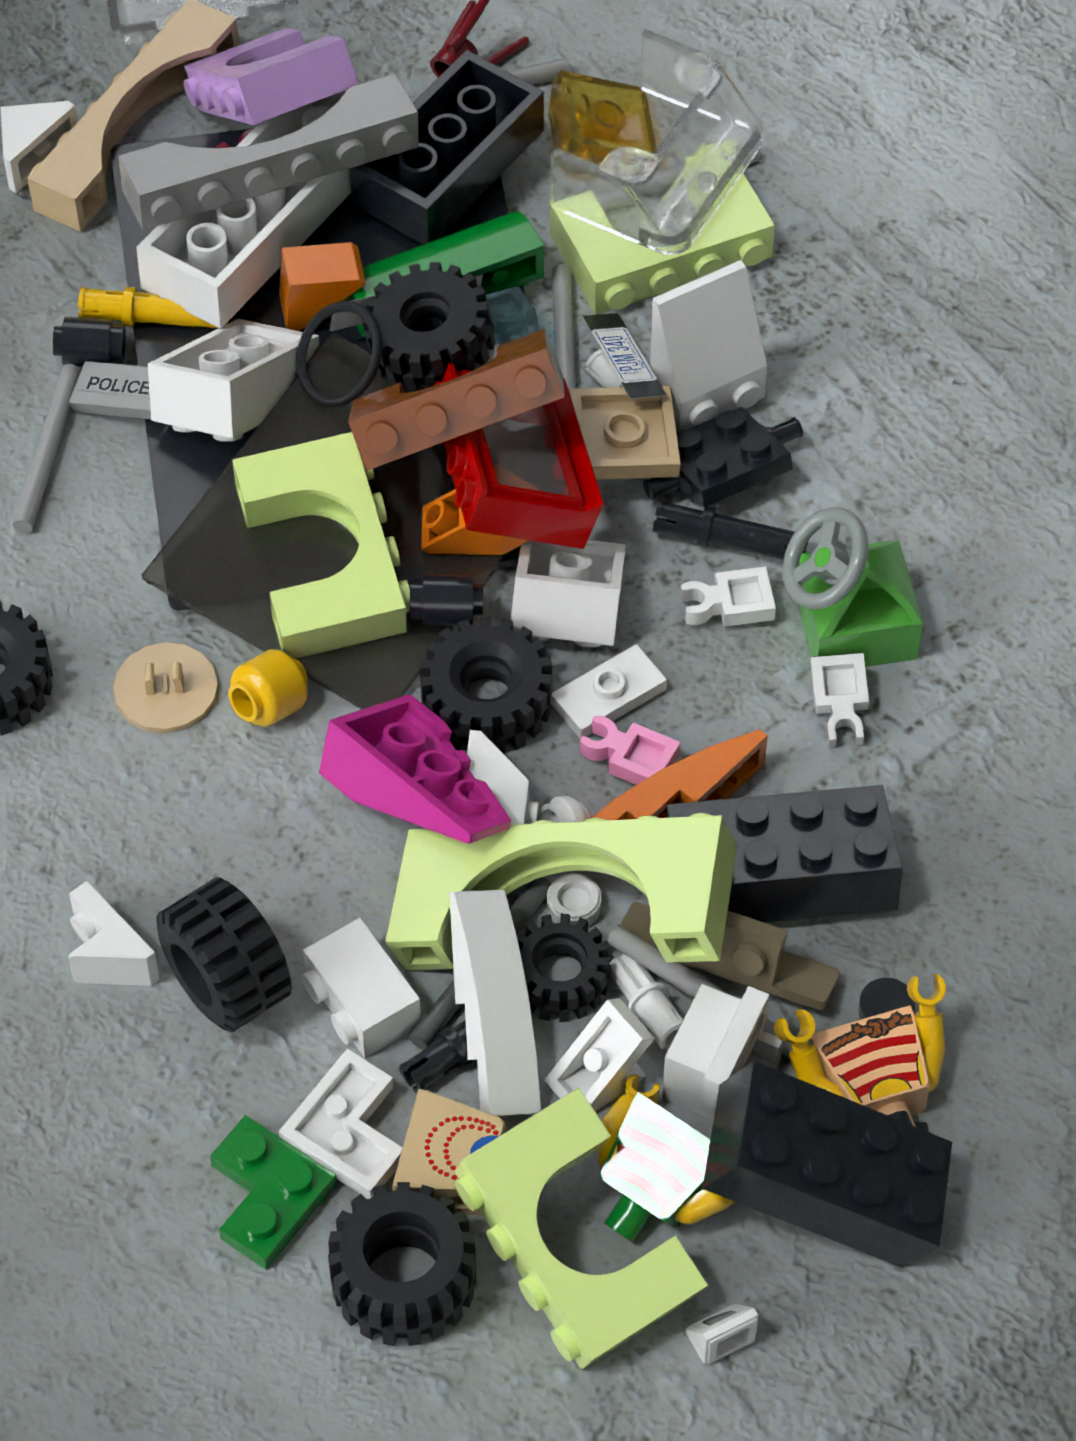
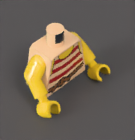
M933 973L935 989L933 995L925 999L918 991V977H911L907 985L909 997L919 1004V1012L915 1014L911 1005L814 1033V1018L809 1012L801 1009L796 1010V1018L800 1022V1031L796 1036L790 1033L785 1018H778L776 1020L774 1032L781 1041L791 1043L793 1050L789 1053V1057L798 1079L915 1126L912 1116L920 1114L926 1109L928 1094L939 1084L946 1053L943 1014L941 1011L936 1010V1004L943 999L946 992L944 979L939 974Z

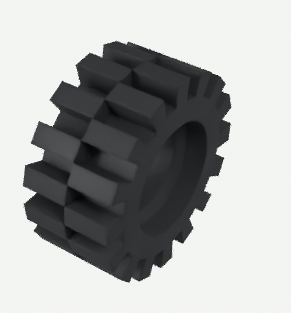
M561 913L560 923H553L551 914L541 916L540 928L532 920L525 925V935L518 932L517 939L529 995L531 1014L539 1007L540 1019L550 1021L551 1012H558L559 1022H569V1011L574 1010L577 1018L580 1019L587 1016V1004L594 1010L601 1004V994L606 996L609 986L610 957L607 941L602 942V933L597 927L588 932L587 920L579 917L576 925H571L570 914ZM568 955L578 960L581 965V971L573 979L553 981L542 976L538 966L546 957Z

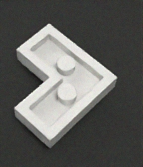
M346 1049L278 1131L279 1137L336 1174V1179L357 1193L362 1194L367 1199L372 1198V1188L386 1184L397 1170L403 1148L365 1123L393 1089V1077L351 1050Z

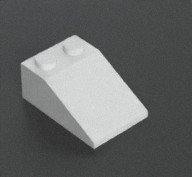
M741 260L653 298L650 368L661 386H670L676 432L707 422L725 411L735 410L739 407L743 409L749 408L765 397L767 363L747 268Z
M236 319L224 325L221 329L218 328L148 363L151 421L172 425L173 430L178 432L199 431L213 434V438L218 441L241 439L243 433L257 427L266 420L294 381V374L297 372V349L303 332ZM313 334L311 337L306 363L319 346V335Z

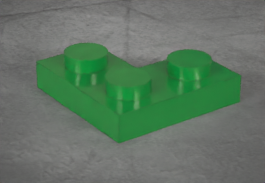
M247 1115L243 1116L210 1155L213 1168L250 1192L220 1227V1238L265 1270H267L337 1185L336 1174Z

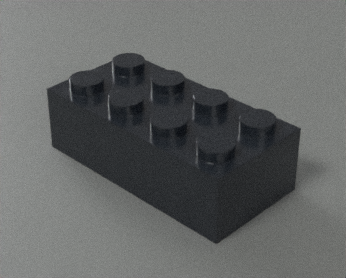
M468 50L413 102L418 111V147L350 168L352 205L422 245L437 240L544 131V91Z
M883 785L667 804V818L689 817L697 813L713 816L722 815L737 844L728 911L766 923L898 910L903 867Z
M753 1061L719 1085L702 1189L903 1268L940 1247L953 1142Z

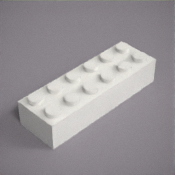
M347 90L259 123L236 147L272 141L300 130L323 116L338 103ZM350 168L261 196L248 198L215 210L173 221L169 224L157 226L136 247L141 289L151 294L159 295L160 298H167L183 307L188 313L221 329L281 267L282 248L301 246L351 193Z

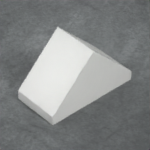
M69 101L1 107L3 159L8 186L11 191L17 193L28 184L27 178L33 167L37 163L42 162L57 146L60 137L77 124L74 104Z

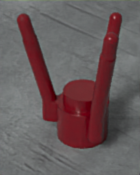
M473 0L468 2L442 48L430 61V67L438 78L466 50L478 55L476 47L466 37L490 0H479L477 4ZM524 36L485 60L497 65L528 45L530 40Z

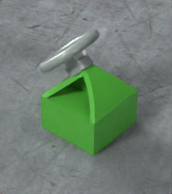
M826 508L807 518L795 531L787 546L783 561V579L788 594L798 605L811 657L864 653L865 667L918 659L923 621L899 539L868 544L866 529L862 521L853 512L844 508ZM840 525L848 529L852 538V546L838 541ZM822 528L819 545L816 546L813 552L802 553L812 535Z

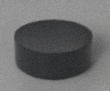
M894 978L875 979L868 983L861 992L858 1007L860 1020L909 1005H911L914 1013L916 1002L909 997L905 983Z

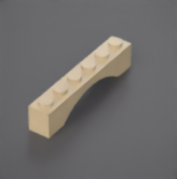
M187 0L177 13L171 14L165 26L151 42L145 43L132 63L115 76L112 85L105 93L88 106L84 116L70 131L65 132L60 137L57 146L50 154L33 167L27 179L34 211L82 232L108 202L107 178L111 162V149L119 144L129 128L149 109L168 97L185 90L184 80L188 79L184 66L240 45L237 19L196 0Z

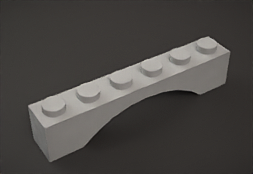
M396 74L388 75L349 87L338 103L319 119L296 132L272 141L230 148L189 147L163 142L119 155L122 191L144 231L417 148L418 111Z

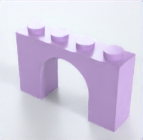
M290 28L281 29L184 66L188 79L184 80V88L193 107L198 106L199 111L250 125H256L359 84L344 38L326 36L304 44L300 30Z

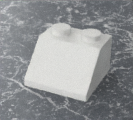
M592 540L587 541L584 549L536 541H528L522 544L515 576L511 613L513 631L518 633L525 626L532 631L533 641L538 639L545 641L553 638L574 641L583 647L614 646L626 545Z

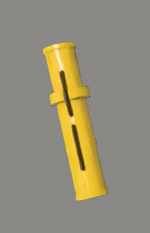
M81 287L79 292L78 309H82L78 312L79 317L112 318L113 321H122V324H125V326L132 327L137 322L218 328L188 313L183 307L167 298H160L156 294L137 292L135 287H125V291Z

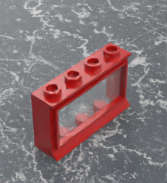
M449 363L442 382H436L434 386L471 371H456L454 364ZM565 378L563 379L564 398L443 442L447 454V473L452 475L456 488L455 504L458 508H461L466 530L579 549L585 548L604 503Z

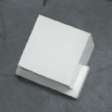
M701 984L665 1056L663 1100L714 1120L719 1085L753 1061L777 1069L781 1060L783 1041L778 1039L777 1036L762 1031L767 1022L770 994L748 986L741 1000Z

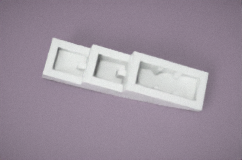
M505 890L449 892L455 1004H465L468 1060H477L480 1110L494 1116L538 1113L541 1111L529 995L518 939Z

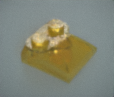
M563 70L559 71L552 84L548 116L554 151L566 167L578 171H588L593 169L599 160L628 164H656L659 158L646 88Z

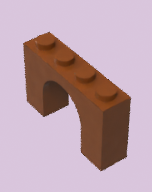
M542 329L497 346V355L490 362L442 384L405 393L400 382L353 400L348 423L366 469L370 470L564 398L563 375L546 330Z

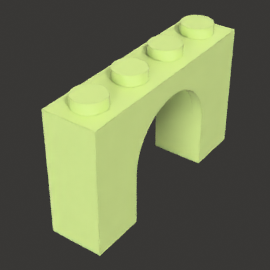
M727 145L683 158L681 192L701 225L692 234L678 241L648 243L630 237L615 224L595 187L550 201V235L566 264L571 268L573 277L595 315L613 309H622L631 303L664 294L740 260L745 266H753L763 260L772 258L775 225Z
M352 432L232 459L235 486L247 529L300 516H322L345 526L359 544L358 550L351 562L335 575L322 580L270 592L272 618L283 652L297 659L407 632L406 612L410 611V588L407 580L400 582L397 580L394 567L400 566L397 545L394 536L384 537L381 526L382 523L387 522L383 498L380 492L371 493L368 480L374 479L373 469H366Z
M578 1087L463 1158L454 1172L459 1178L455 1181V1187L459 1196L471 1211L479 1209L490 1226L486 1234L494 1251L503 1261L511 1259L522 1276L518 1284L526 1301L535 1311L543 1309L555 1329L550 1334L556 1348L568 1362L575 1359L582 1370L697 1296L708 1284L676 1235L627 1267L602 1275L585 1274L565 1266L551 1254L544 1244L537 1224V1205L544 1185L600 1150L611 1137Z

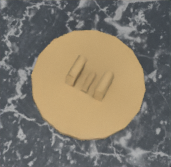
M170 642L145 646L128 656L117 670L113 684L117 709L125 719L145 731L158 733L184 730L202 720L215 704L218 691L214 666L204 654L186 644Z

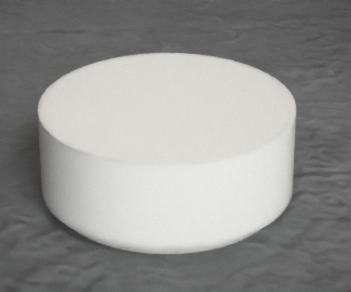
M567 874L557 878L550 885L547 892L548 915L551 914L554 923H560L561 913L570 914L571 925H576L579 917L588 921V927L591 926L598 919L601 912V891L598 885L591 878L581 874Z

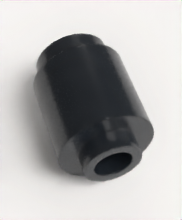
M65 316L63 326H54L53 355L62 356L63 365L74 364L78 367H83L85 361L124 364L126 352L125 324H114L112 318Z
M423 573V578H410V620H423V626H458V622L469 619L470 625L473 626V615H483V584H473V573Z

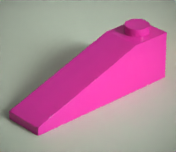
M411 694L329 720L319 774L352 801L467 844L510 828V817L487 783L475 779L469 770L471 760L464 750L456 751L450 742L452 731L446 722Z

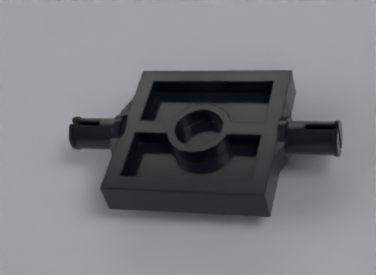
M739 407L735 410L725 411L716 418L690 429L678 431L676 434L681 463L679 477L643 481L645 494L648 499L650 498V501H654L658 497L678 490L692 495L705 508L793 470L791 453L782 444L803 437L801 423L796 417H792L771 428L759 424L746 410Z

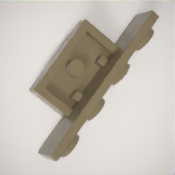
M633 902L620 925L658 949L650 935V906L640 902ZM727 911L720 961L679 962L693 969L702 970L740 983L746 987L750 986L817 1010H824L840 974L837 968L784 951L788 934L787 930L731 911Z

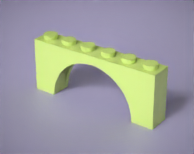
M705 813L673 818L641 816L637 819L629 820L590 818L584 822L561 823L539 820L532 824L510 825L508 830L470 844L430 829H409L385 942L404 970L453 969L449 892L505 890L507 895L520 886L547 875L568 871H593L625 880L647 896L651 917L650 935L666 963L720 961L737 844L722 815L713 816Z

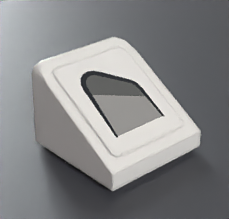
M733 1304L688 1326L686 1334L704 1365L707 1363L709 1365L755 1342L759 1315L753 1307Z

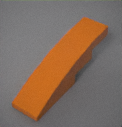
M758 729L709 746L659 770L615 798L592 818L605 820L637 819L641 816L667 818V804L728 799L765 765L768 735Z

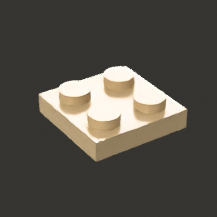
M662 386L666 396L634 399L629 398L624 387L569 389L596 480L679 477L681 463L670 386Z

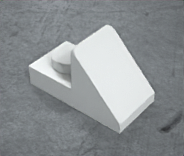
M87 881L69 893L74 914L70 918V922L75 932L84 941L82 945L68 956L74 981L86 984L152 986L160 980L155 952Z
M620 998L607 999L544 1081L560 1099L579 1087L594 1111L597 1112L625 1092L626 1080L631 1074L640 1076L639 1082L645 1077L644 1071L636 1062L655 1038Z

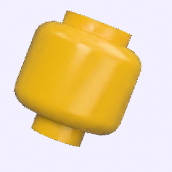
M269 649L234 669L228 690L230 704L235 713L244 721L252 722L257 726L269 727L304 706L307 700V673L297 659L292 658L281 650Z

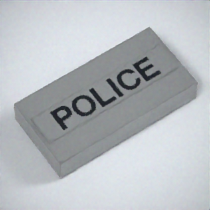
M85 361L68 403L78 413L151 419L148 367Z

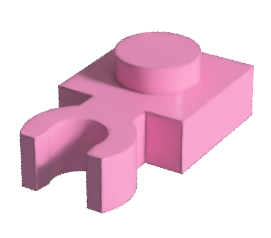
M594 716L592 720V733L602 736L604 739L595 741L585 736H582L580 739V753L582 756L593 761L609 759V774L635 785L659 770L674 764L680 755L681 742L636 723H632L625 734L618 731L615 723L604 716Z

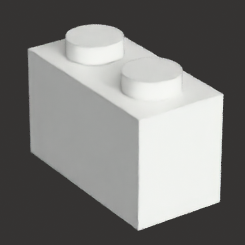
M361 918L354 920L303 949L306 972L301 975V979L306 991L315 1003L325 1002L333 1014L330 1016V1019L340 1039L346 1045L353 1042L364 1058L410 1033L421 1021L420 998Z

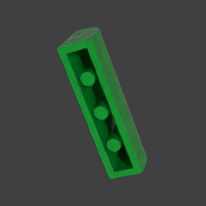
M514 211L363 266L366 284L343 301H353L374 296V288L380 282L386 286L391 284L390 274L399 270L402 276L410 274L409 266L418 263L421 271L429 270L430 262H441L442 270L447 272L450 265L460 267L462 277L468 272L474 277L483 274L481 285L485 291L486 298H490L544 278V244L524 214ZM363 324L356 325L362 337H364L365 330Z

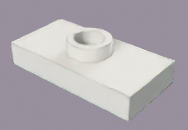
M635 644L552 692L551 705L581 739L582 736L587 737L592 734V720L594 716H604L612 721L618 719L667 690V679L640 647Z

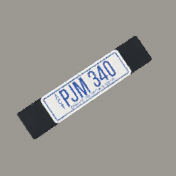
M618 313L583 316L629 398L666 396L664 389Z

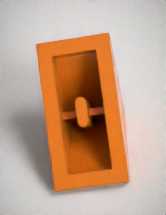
M348 242L282 248L279 296L286 329L302 330L321 309L329 304L343 301L366 284L357 245Z

